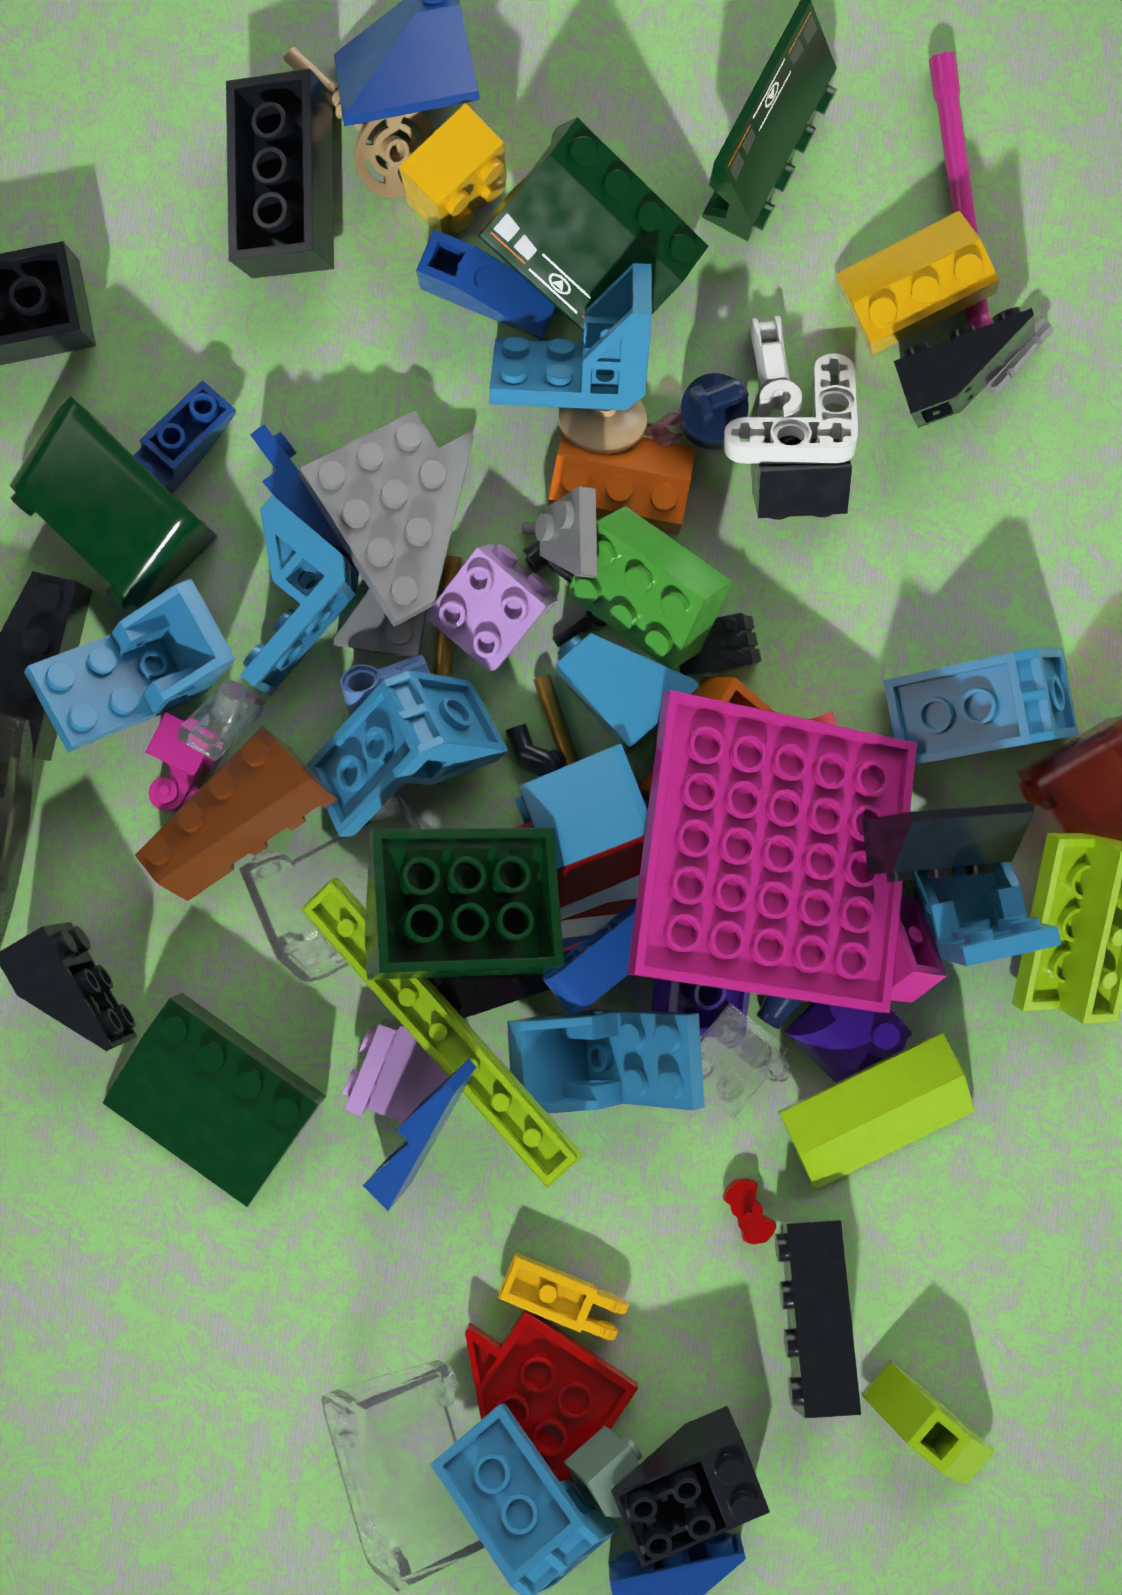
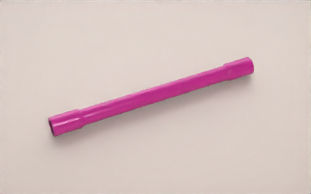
M942 52L929 59L933 97L938 109L952 214L960 211L978 235L959 101L961 91L956 55L953 52ZM987 298L965 309L966 326L974 325L976 330L993 323L989 316Z

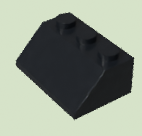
M1034 802L913 811L862 820L868 875L886 873L887 882L915 880L914 871L926 870L927 879L955 876L954 867L965 866L966 875L994 873V863L1012 862L1035 812Z

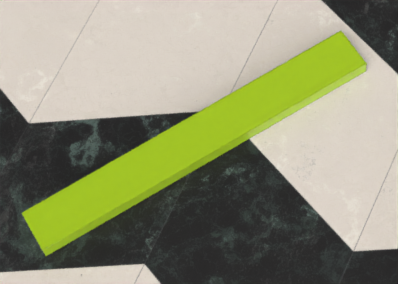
M338 877L332 878L301 908V911L448 1077L468 1058L477 1068L462 1093L546 1188L583 1156L582 1151L428 978L367 980L365 951L366 909Z

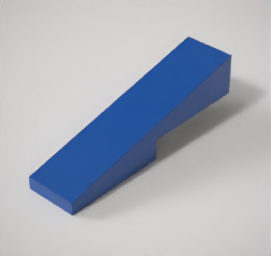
M469 1058L430 1093L396 1129L406 1141L389 1155L362 1185L387 1211L390 1210L412 1183L477 1068Z

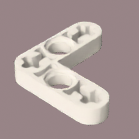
M835 353L826 354L815 362L812 383L814 417H743L730 421L724 431L725 455L734 462L744 464H839L851 460L855 455L858 438L856 381L853 362L848 357ZM830 375H837L838 385L830 386ZM836 403L843 405L846 410L837 413L830 412L824 406ZM790 435L799 438L802 442L790 446L781 443L779 439ZM770 438V442L764 443V439ZM811 438H816V443H811ZM740 439H748V442H740ZM833 439H839L840 442H833Z

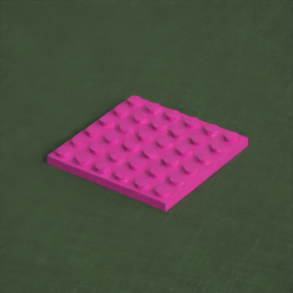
M673 690L664 692L661 703L627 974L872 1012L890 1013L903 881L887 882L886 873L868 875L862 820L910 812L917 743Z

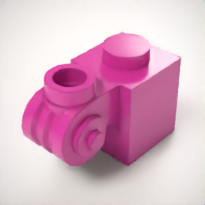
M165 712L145 752L166 762L170 767L171 775L170 778H158L150 785L148 793L151 803L160 810L178 811L200 789L198 785L206 773H213L217 768L223 755V749L219 748L223 738L177 715Z

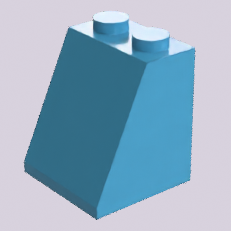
M592 633L583 640L576 635L557 652L559 655L557 659L559 661L556 663V674L618 744H622L625 752L629 751L659 724L664 692L673 690L693 695L700 687L694 679Z
M622 744L615 745L519 786L522 796L515 798L524 823L533 821L535 828H554L557 869L645 835L648 810Z

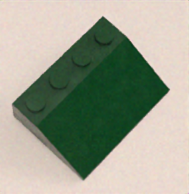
M554 828L372 829L369 842L365 916L367 980L548 973L563 967L564 957Z
M184 993L169 998L140 1039L102 1103L244 1206L248 1207L324 1101L326 1095Z

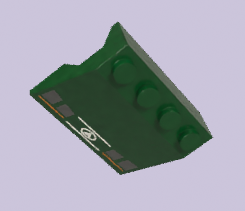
M800 0L713 164L709 186L714 190V193L702 213V218L746 241H749L755 227L762 231L765 228L775 208V205L769 202L776 189L784 192L796 166L790 164L795 152L799 151L804 154L816 131V127L810 124L817 112L825 115L837 91L836 88L831 86L837 67L811 0Z
M578 117L559 125L552 134L551 144L530 173L509 192L478 235L485 244L583 333L585 310L633 263L651 264L653 314L681 285L709 247Z

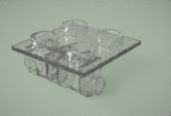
M731 1003L726 1006L700 1039L704 1097L732 1118L737 1116L766 1078L773 1082H784L791 1074L789 1061L784 1057L789 1048Z

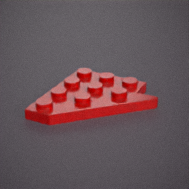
M525 1309L502 1343L469 1322L465 1329V1337L481 1420L499 1404L505 1403L559 1482L569 1479L575 1483L563 1462L604 1426L611 1430L638 1390V1383L543 1317Z

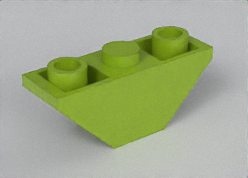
M891 1360L887 1362L861 1393L862 1397L911 1448L943 1475L965 1486L995 1452L987 1442Z

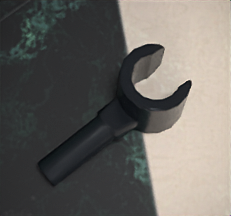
M539 540L523 549L527 556L525 561L534 573L548 566L553 572L571 583L574 574L540 556Z
M586 609L583 618L552 639L557 647H559L576 635L584 633L589 629L601 631L607 624L603 621L598 622L594 620L591 612Z

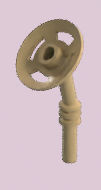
M295 46L286 53L284 61L294 71L311 69L331 92L332 112L335 111L334 115L338 119L342 118L337 80L331 81ZM421 112L386 118V126L383 128L378 124L385 119L352 125L360 132L354 151L356 170L362 182L374 193L388 198L406 196L403 182L398 174L399 165L435 132L431 122ZM404 117L411 119L417 125L422 138L417 139L413 130L402 122ZM398 129L406 134L408 141H404L396 135ZM376 155L386 161L385 167L378 164ZM369 160L373 169L384 176V182L372 177L366 167V161Z

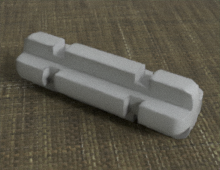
M1034 317L1035 335L986 385L985 388L990 393L999 394L1010 382L1011 378L1016 375L1035 353L1038 346L1052 333L1053 328L1051 324L1043 317Z

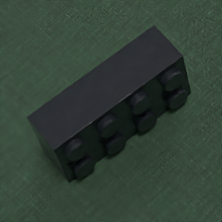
M311 69L226 81L229 261L251 278L334 269L331 92Z
M64 241L0 253V365L96 346L80 260Z

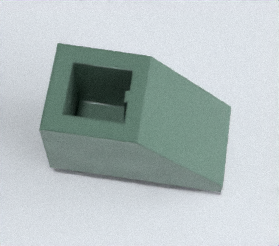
M604 1426L563 1463L579 1492L587 1501L606 1517H621L611 1489L639 1465L638 1460L642 1458V1454L636 1444L626 1434L620 1438Z

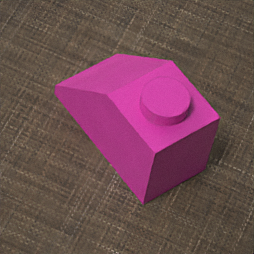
M901 896L891 1000L912 1003L947 977L919 899Z

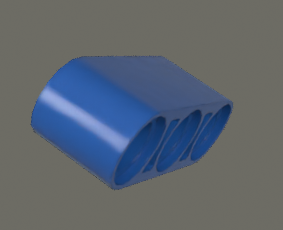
M636 902L626 907L564 956L563 967L543 975V981L568 1015H575L583 1011L628 975Z

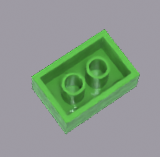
M626 506L597 520L598 576L589 578L574 575L566 595L663 666L674 670L701 651L733 581Z

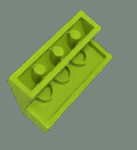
M1047 833L1030 918L1039 917L1040 923L1056 925L1062 945L1022 954L1012 1004L1022 1011L1060 1009L1082 1024L1118 1022L1122 1008V841L1085 833Z
M938 1032L777 1112L795 1146L794 1150L813 1189L817 1190L975 1112L965 1074L944 1033Z

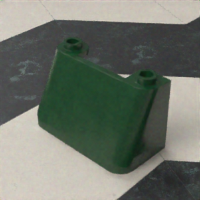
M71 396L56 410L9 484L15 491L10 499L30 517L36 512L111 585L106 592L125 609L131 604L139 609L162 594L217 537L201 519L199 520L185 504L175 497L101 422Z

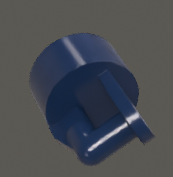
M721 373L705 374L690 383L683 394L678 418L683 434L691 443L704 449L724 447V431L728 423L737 418L748 416L749 393L744 383L740 379H733Z

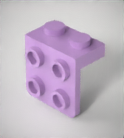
M492 543L475 549L427 614L428 620L488 671H494L499 668L535 621L548 614L558 601L550 593L553 589L545 579L533 572L530 575L527 574L516 564L519 560L511 550L501 544L494 546Z
M384 1018L379 1023L377 1029L370 1026L365 1034L359 1052L366 1054L360 1071L352 1069L342 1094L348 1096L349 1099L344 1110L362 1117L368 1109L403 1123L412 1111L444 1082L448 1076L402 1024Z

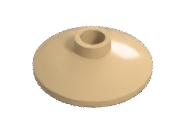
M640 400L627 410L559 407L558 422L564 436L575 446L594 453L613 454L625 451L640 441L646 430L647 413Z

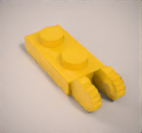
M516 1251L497 1295L499 1299L577 1332L581 1333L584 1330L611 1341H615L619 1332L618 1328L609 1321L588 1315L592 1305L596 1304L613 1313L622 1315L626 1314L630 1305L622 1297L606 1290L598 1289V1286Z

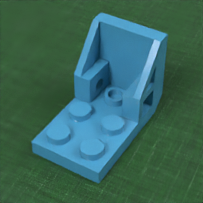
M633 263L585 310L583 342H571L562 338L551 341L527 340L523 337L495 339L490 380V404L627 410L642 399L646 394L652 318L651 264Z
M273 495L260 508L271 577L274 583L299 604V607L295 611L288 609L281 615L273 627V630L276 632L275 635L265 646L258 644L247 655L243 662L246 669L240 674L254 688L270 696L357 595L355 570L346 558ZM316 581V584L308 589L309 585Z
M192 579L175 584L119 621L111 635L28 665L24 673L69 753L188 704L208 692L236 659Z
M1034 648L883 680L893 736L897 739L917 743L915 765L1079 735L1063 648Z
M407 670L384 679L306 765L338 799L327 806L326 809L339 837H353L405 783L434 785L497 762L508 749L471 680Z
M1010 862L994 863V873L966 875L965 866L954 867L955 876L927 879L926 870L914 871L915 880H911L915 898L919 899L941 959L963 966H971L1062 944L1056 925L1040 923L1039 917L1028 918L1021 886Z
M587 1009L575 1015H568L565 1011L507 1021L510 1072L547 1113L598 1110L620 1104L692 1111L705 1108L699 1013Z
M505 1403L499 1404L430 1464L509 1585L520 1595H540L551 1589L619 1530L613 1519L604 1516L587 1501L572 1481L567 1479L559 1482Z

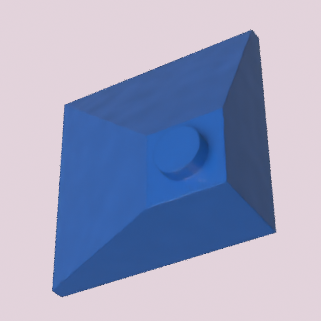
M402 0L334 54L344 126L480 100L459 0Z

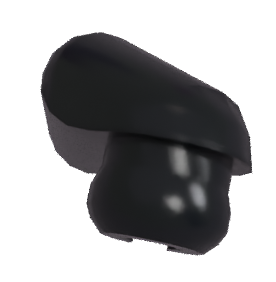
M526 724L506 730L516 762L522 770L541 777L565 766V759L560 751L556 749L547 751L534 746Z

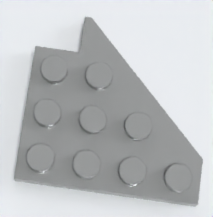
M416 411L300 467L298 476L393 627L427 610L435 602L474 438L471 432H468L438 447Z

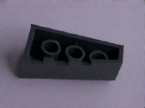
M32 571L0 632V751L51 761L57 732L24 671L28 665L79 647L92 589L77 581Z
M841 1220L781 1224L782 1234H775V1249L777 1261L784 1262L785 1281L779 1282L782 1309H787L788 1329H784V1345L786 1356L790 1358L791 1377L788 1378L791 1406L804 1418L861 1415Z

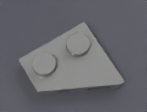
M578 486L539 512L535 525V535L537 540L540 541L541 557L580 577L595 578L598 576L596 488Z
M369 589L334 637L333 645L335 647L406 658L418 656L421 652L427 610L393 627Z

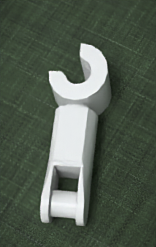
M774 316L773 321L758 322L757 318H753L750 321V334L761 389L757 417H767L773 409L782 410L781 417H799L802 392L795 383L790 382L781 317ZM774 339V342L762 343L761 341Z

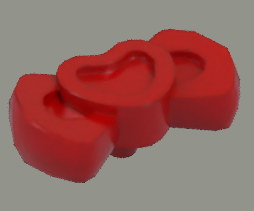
M749 1178L734 1179L725 1188L723 1200L730 1205L732 1214L737 1217L742 1240L753 1245L766 1243L774 1235L777 1223L763 1215L762 1205L756 1199L758 1183Z

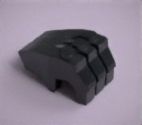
M737 613L716 618L701 651L679 666L680 673L686 676L721 675L732 670L749 668L761 662L760 650L755 649L758 645L756 632H752L755 629L753 617Z

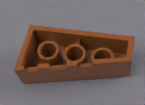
M262 725L135 856L157 884L189 901L233 871L235 862L247 854L257 855L268 847L267 841L285 828H288L290 831L294 830L306 821L304 816L319 805L325 809L338 799L289 746Z

